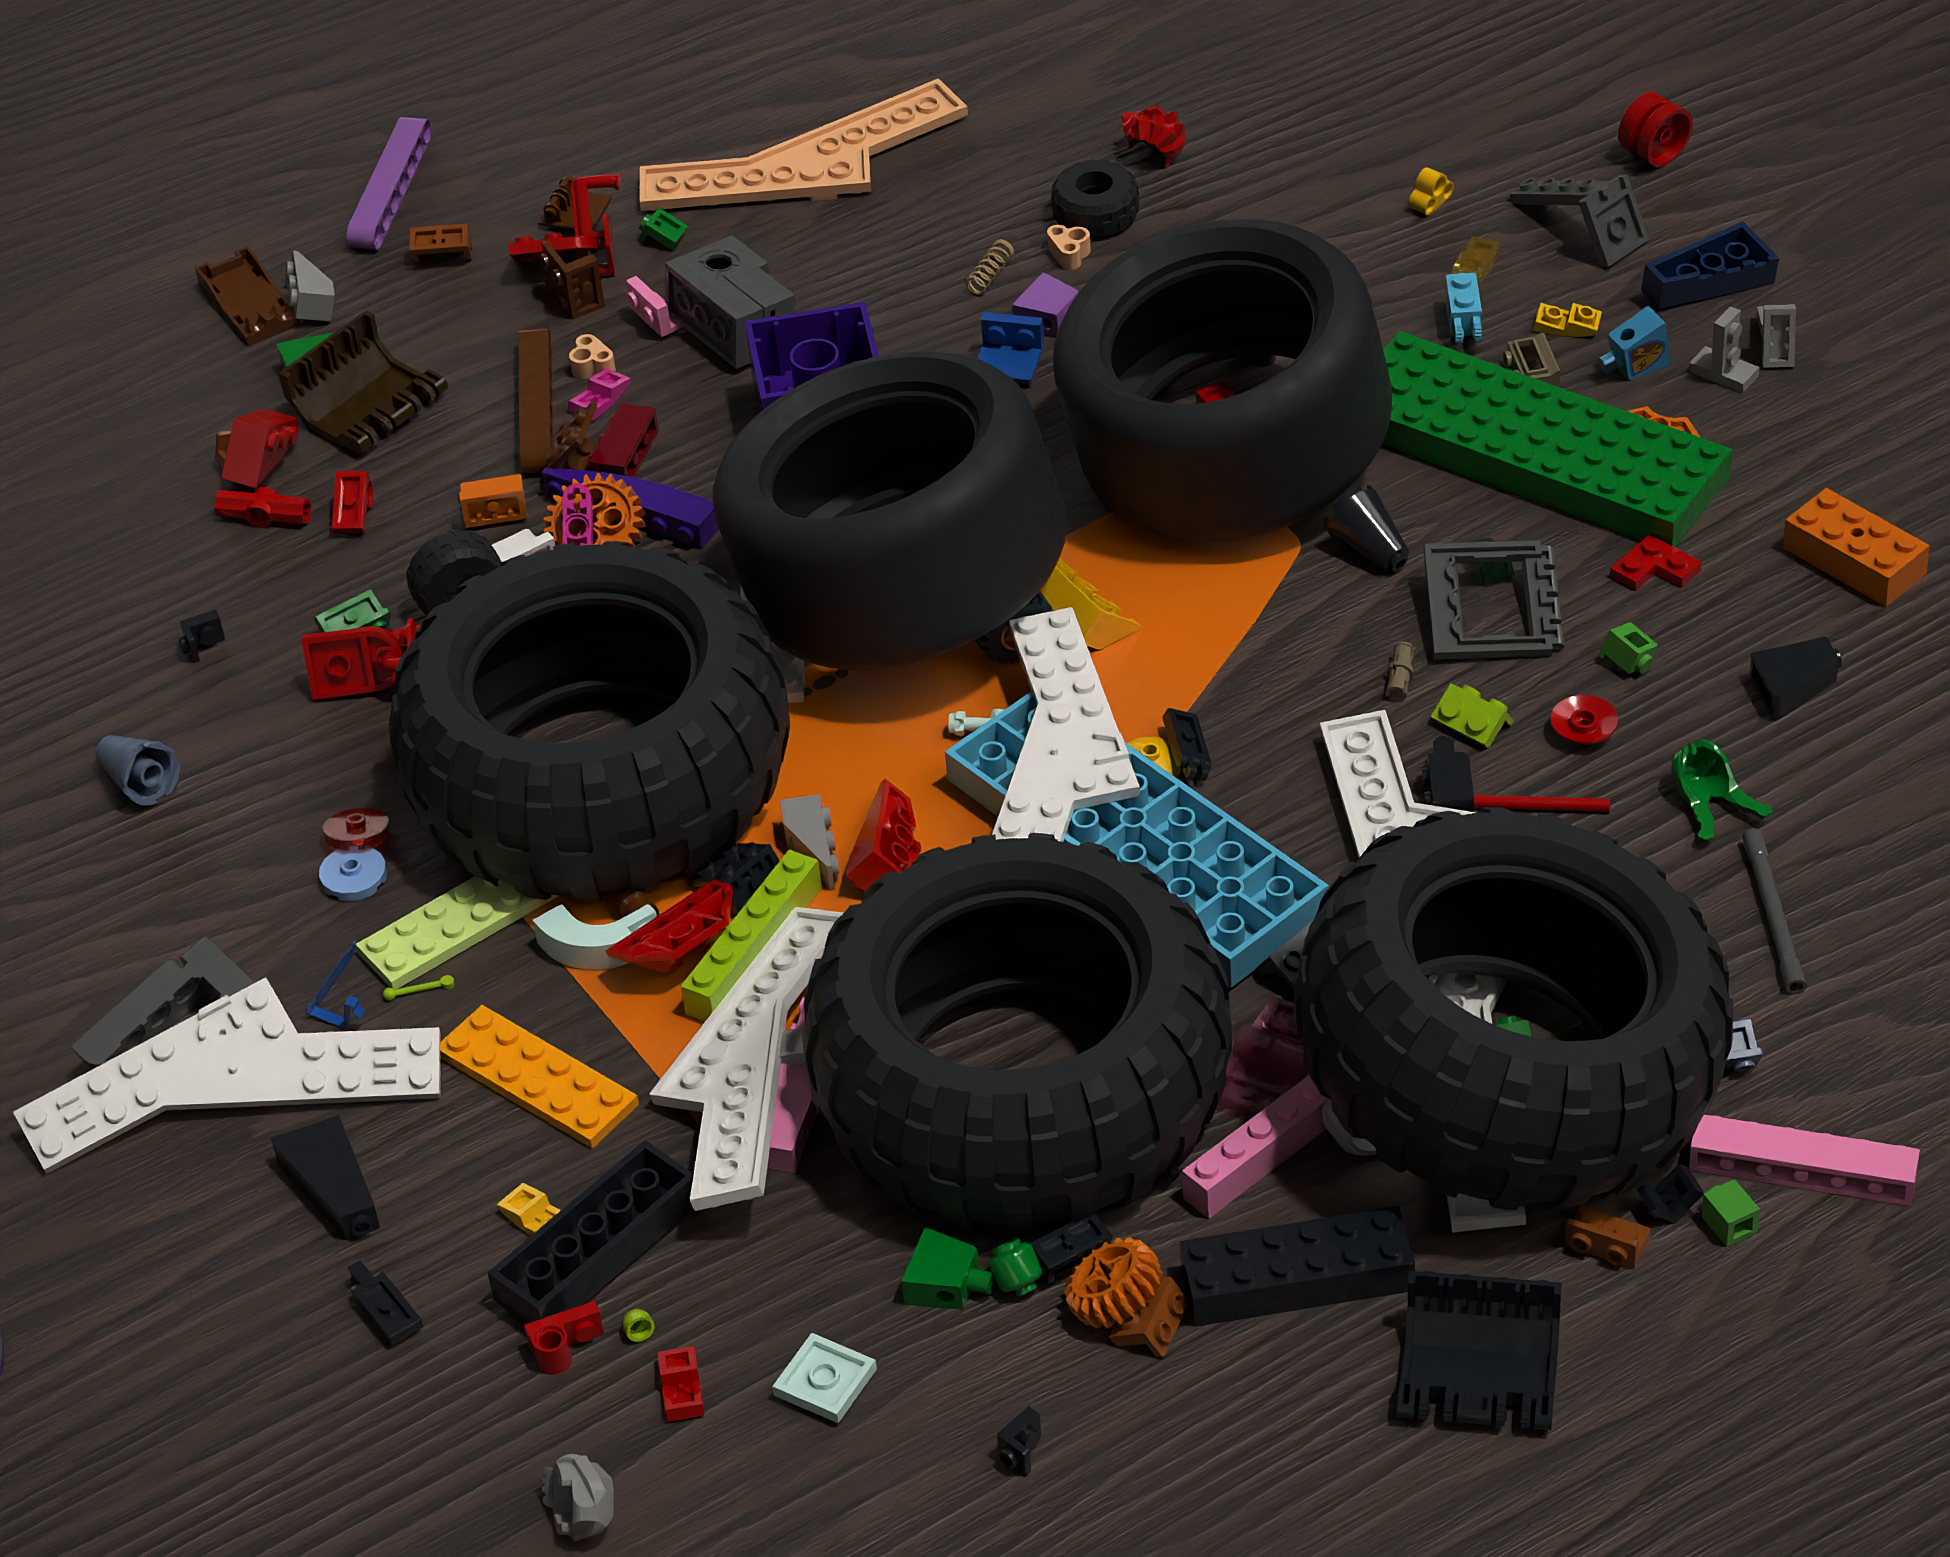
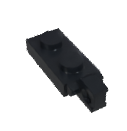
M361 1260L347 1267L351 1274L350 1280L354 1284L350 1290L355 1301L391 1346L423 1328L420 1316L384 1272H377L372 1275Z

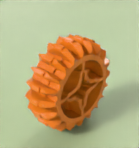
M1128 1237L1125 1240L1116 1238L1112 1244L1104 1242L1101 1248L1098 1250L1092 1249V1253L1088 1257L1081 1258L1082 1263L1079 1266L1073 1267V1275L1066 1279L1068 1286L1064 1289L1069 1309L1079 1321L1083 1322L1086 1326L1092 1325L1095 1329L1103 1325L1106 1328H1110L1114 1322L1122 1324L1125 1318L1129 1316L1134 1317L1137 1310L1146 1308L1145 1303L1147 1300L1153 1299L1155 1297L1154 1290L1161 1286L1159 1280L1163 1273L1160 1270L1161 1265L1158 1262L1157 1256L1141 1240H1134L1132 1237Z

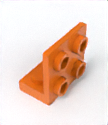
M521 474L460 484L461 492H459L465 528L527 519Z

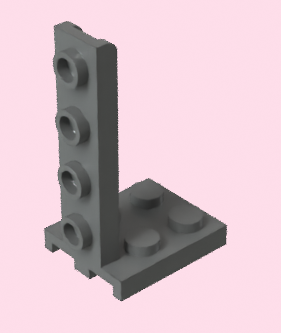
M1618 175L1610 181H1595V179L1575 181L1574 178L1564 181H1556L1555 178L1536 181L1535 178H1529L1519 183V188L1510 193L1511 200L1515 204L1579 205L1600 266H1611L1649 240L1627 175Z

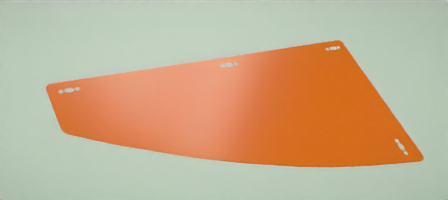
M1111 512L1066 535L1059 558L1077 572V577L1093 585L1098 590L1097 595L1108 602L1111 601L1121 609L1118 614L1119 616L1127 619L1132 618L1141 625L1136 632L1101 650L1087 646L1119 733L1122 734L1123 740L1126 743L1141 737H1159L1167 740L1168 736L1162 718L1167 708L1188 712L1254 625L1300 552L1301 543L1288 526L1243 539L1204 542L1189 541L1149 532ZM974 640L945 654L915 663L882 669L846 670L848 675L844 678H838L836 672L845 669L828 668L815 664L809 665L805 668V688H811L813 693L809 696H804V702L788 703L790 732L773 796L764 805L761 812L752 817L750 828L737 843L754 842L755 844H770L780 861L789 850L786 845L780 800L820 794L822 807H829L832 827L825 828L826 831L833 830L835 851L829 852L830 855L837 854L839 875H833L835 889L829 890L821 882L822 889L807 908L844 913L849 906L860 904L865 892L850 882L846 876L849 856L880 783L884 779H887L911 799L916 827L912 830L914 840L920 842L922 849L917 855L937 847L947 851L958 846L971 844L974 837L992 835L998 817L947 780L945 751L973 732L965 730L963 736L949 733V714L965 711L966 717L990 718L992 710H1005L1031 692L1020 659L1018 662L1010 663L1008 661L1005 664H1001L997 660L992 661ZM833 676L836 678V681L825 689L817 690L812 687L822 677ZM719 850L714 851L710 855V860L719 855ZM692 875L687 877L674 876L656 884V890L648 892L651 896V902L659 909V914L701 888L689 886L687 879ZM624 893L602 896L601 901L577 902L576 898L558 896L522 918L535 932L533 919L562 904L575 919L589 925L610 924L624 917L617 906L620 897ZM730 911L729 924H730V923L733 921V919L736 917V916H734V915L732 914L731 911ZM717 939L709 944L710 947L706 951L690 956L683 961V965L679 969L669 973L632 963L602 970H585L562 965L661 1079L705 1023L702 1020L685 1014L681 985ZM807 986L787 1011L785 1031L790 1030L791 1025L799 1020V1006L802 998L805 997ZM687 1110L701 1126L703 1112Z

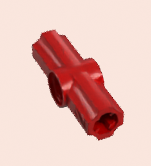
M259 487L254 493L218 490L214 506L216 516L246 519L251 525L259 528L269 526L272 521L307 525L311 518L312 508L309 498L280 496L269 487Z

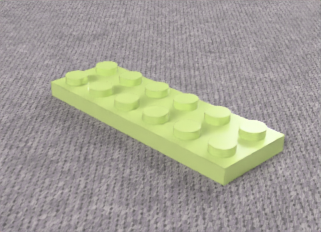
M474 876L356 944L357 952L384 982L395 990L558 897V895L551 894V898L547 900L534 899L524 896L522 892L516 891L512 884L498 880L499 886L496 887L492 883Z

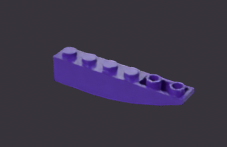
M545 468L542 471L546 495L552 498L553 495L562 497L563 490L561 487L563 485L566 487L572 485V479L574 478L581 484L584 481L585 474L588 475L591 481H594L596 474L600 473L605 481L609 474L612 473ZM612 474L616 482L623 479L627 487L631 486L636 493L635 495H638L642 502L640 506L645 511V515L640 518L646 524L642 529L699 549H703L719 531L713 501L667 485ZM602 498L595 500L593 505L600 503Z

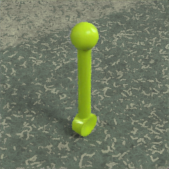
M445 975L439 981L395 990L388 987L383 991V997L387 1001H392L396 996L439 987L449 990L454 987V978L450 975Z

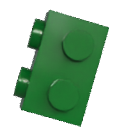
M370 589L315 616V623L321 633L361 627H379L386 630L390 623L391 612L388 607L382 608Z

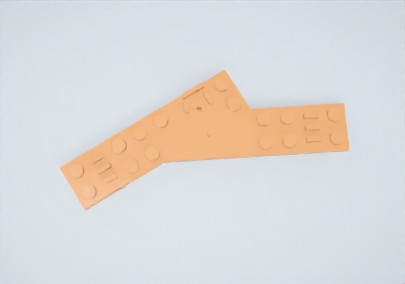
M935 79L749 157L640 166L641 211H656L658 207L670 209L705 205L716 206L719 204L764 200L774 201L776 199L808 197L811 201L837 199V194L871 192V155L880 153L883 150L967 116V105L940 79Z

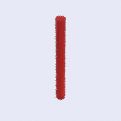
M1474 795V808L1496 807L1513 810L1609 812L1610 799Z

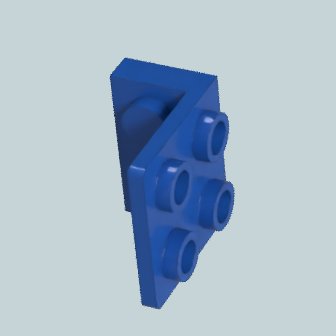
M983 312L981 317L983 344L977 359L998 368L1010 376L1017 384H1031L1045 346L1043 318Z

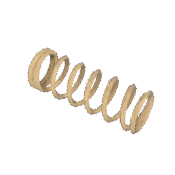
M1002 239L996 240L987 254L983 256L982 260L974 268L973 272L966 278V286L972 293L983 295L987 288L991 286V281H994L996 275L1000 274L1001 269L1005 268V263H1008L1014 256V249L1009 242ZM1001 243L1007 246L1010 250V255L1004 249L996 247V245ZM997 250L1003 251L1007 256H1003ZM989 256H994L1003 265L999 267L995 261L990 260ZM985 262H989L994 268L998 269V272L995 273L990 267L985 266ZM980 268H985L989 274L993 275V278L990 279L989 276L980 271ZM975 274H980L983 279L989 281L988 285H985L984 281L976 277ZM971 278H974L977 284L984 287V290H976L971 284Z

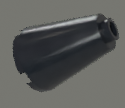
M1367 485L1366 490H1363L1360 486L1352 489L1333 505L1334 515L1331 519L1326 516L1324 520V529L1330 536L1386 572L1398 571L1405 566L1408 561L1409 549L1377 491L1371 485Z

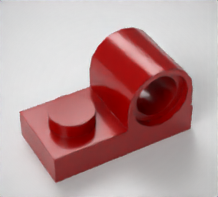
M336 471L331 529L334 533H365L366 510L371 508L373 504L372 481L367 471Z
M595 1301L524 1325L532 1356L535 1358L538 1368L549 1375L560 1374L570 1367L572 1362L570 1346L604 1335L600 1311Z

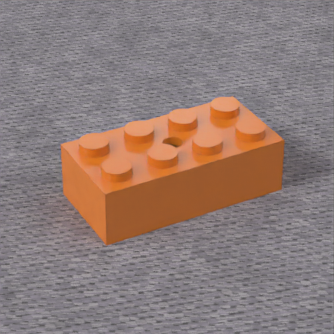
M1828 488L1822 490L1785 519L1783 549L1885 607L1927 574L1930 545Z

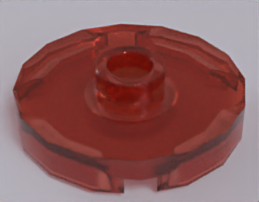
M373 808L344 810L331 816L323 825L325 843L331 848L340 851H350L349 846H358L359 850L375 847L388 838L390 829L388 816L384 812Z

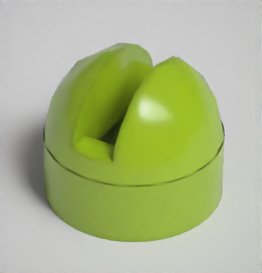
M640 1309L630 1310L625 1314L622 1321L626 1335L634 1342L648 1339L655 1329L651 1316Z

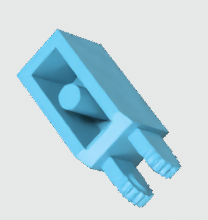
M1476 273L1447 274L1446 309L1450 337H1454L1455 344L1462 343L1464 336H1472L1474 342H1481L1482 308Z

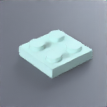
M811 1333L772 1386L774 1396L839 1423L877 1370L876 1360Z

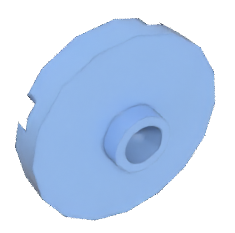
M363 845L346 846L335 850L324 859L319 869V879L325 893L329 896L331 894L338 896V900L346 902L358 901L372 896L378 891L377 887L382 882L383 884L385 883L387 867L381 853L374 848Z

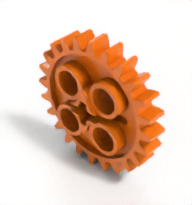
M600 473L596 474L594 481H591L588 475L585 474L584 481L581 484L589 489L593 502L602 498L600 503L593 505V522L596 521L593 524V539H597L593 545H603V542L620 541L629 542L631 547H636L632 540L642 539L643 536L638 528H643L646 524L640 518L645 515V511L640 506L642 502L638 495H635L634 489L631 486L627 487L623 479L616 482L612 474H609L605 481ZM575 478L572 479V484H579ZM564 485L561 487L562 490H563V492H564L565 489L567 488V487L564 486ZM576 494L575 499H573L576 513H581L580 500L583 499L581 494ZM553 495L557 504L556 506H547V510L552 516H547L543 519L546 525L549 526L544 529V533L549 532L554 538L555 546L563 544L562 497ZM621 519L618 524L610 526L614 520ZM576 522L571 525L569 532L574 536H580L586 531L587 526L582 522Z

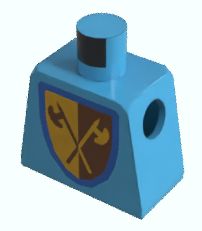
M1647 306L1609 333L1610 352L1597 359L1599 367L1604 374L1607 375L1617 369L1627 380H1634L1671 365L1665 322Z

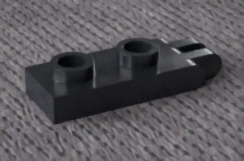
M1167 708L1162 718L1176 766L1183 768L1185 777L1193 779L1196 775L1197 780L1205 781L1211 770L1212 763L1197 714Z

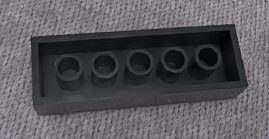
M644 1140L487 1272L494 1301L526 1324L583 1305L694 1209L690 1202L694 1173Z
M1399 1206L1179 1241L1181 1271L1195 1327L1408 1292L1409 1271H1415V1260Z

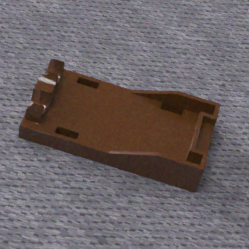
M248 246L234 251V257L211 266L209 263H205L195 267L200 288L247 346L301 324V320L295 317L294 308L289 306L287 299L274 285L262 263ZM239 319L242 322V324L240 325L237 322V320Z

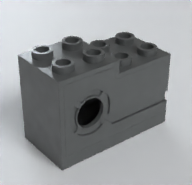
M733 235L665 262V303L668 306L669 315L735 369L750 363L744 321L794 313L796 301L795 295L768 275V262Z

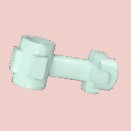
M1004 709L992 710L990 718L966 717L965 711L950 713L948 722L949 733L963 736L965 730L975 731L1004 711Z

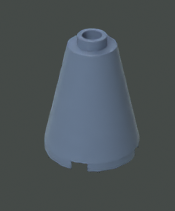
M109 735L104 737L96 747L95 756L98 763L126 797L140 805H154L158 803L156 800L163 795L168 796L179 779L180 763L176 760L175 751L163 742Z

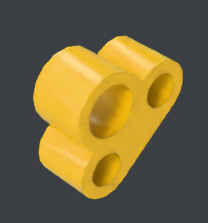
M1425 167L1417 177L1415 190L1410 195L1408 201L1409 208L1425 215H1430L1451 196L1454 183L1447 180L1445 174Z

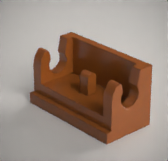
M468 223L410 228L409 251L414 264L420 263L418 255L464 252L466 260L472 259L470 250H473V243Z

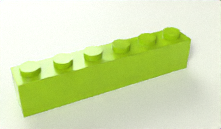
M790 849L787 851L682 983L681 992L686 1015L705 1022L795 907L807 908L822 889L817 859Z

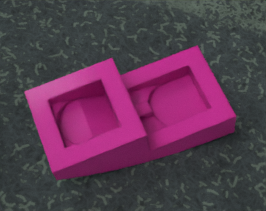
M608 368L588 379V390L568 401V411L575 414L580 407L585 409L593 401L598 404L591 421L595 420L620 398L630 384V377Z

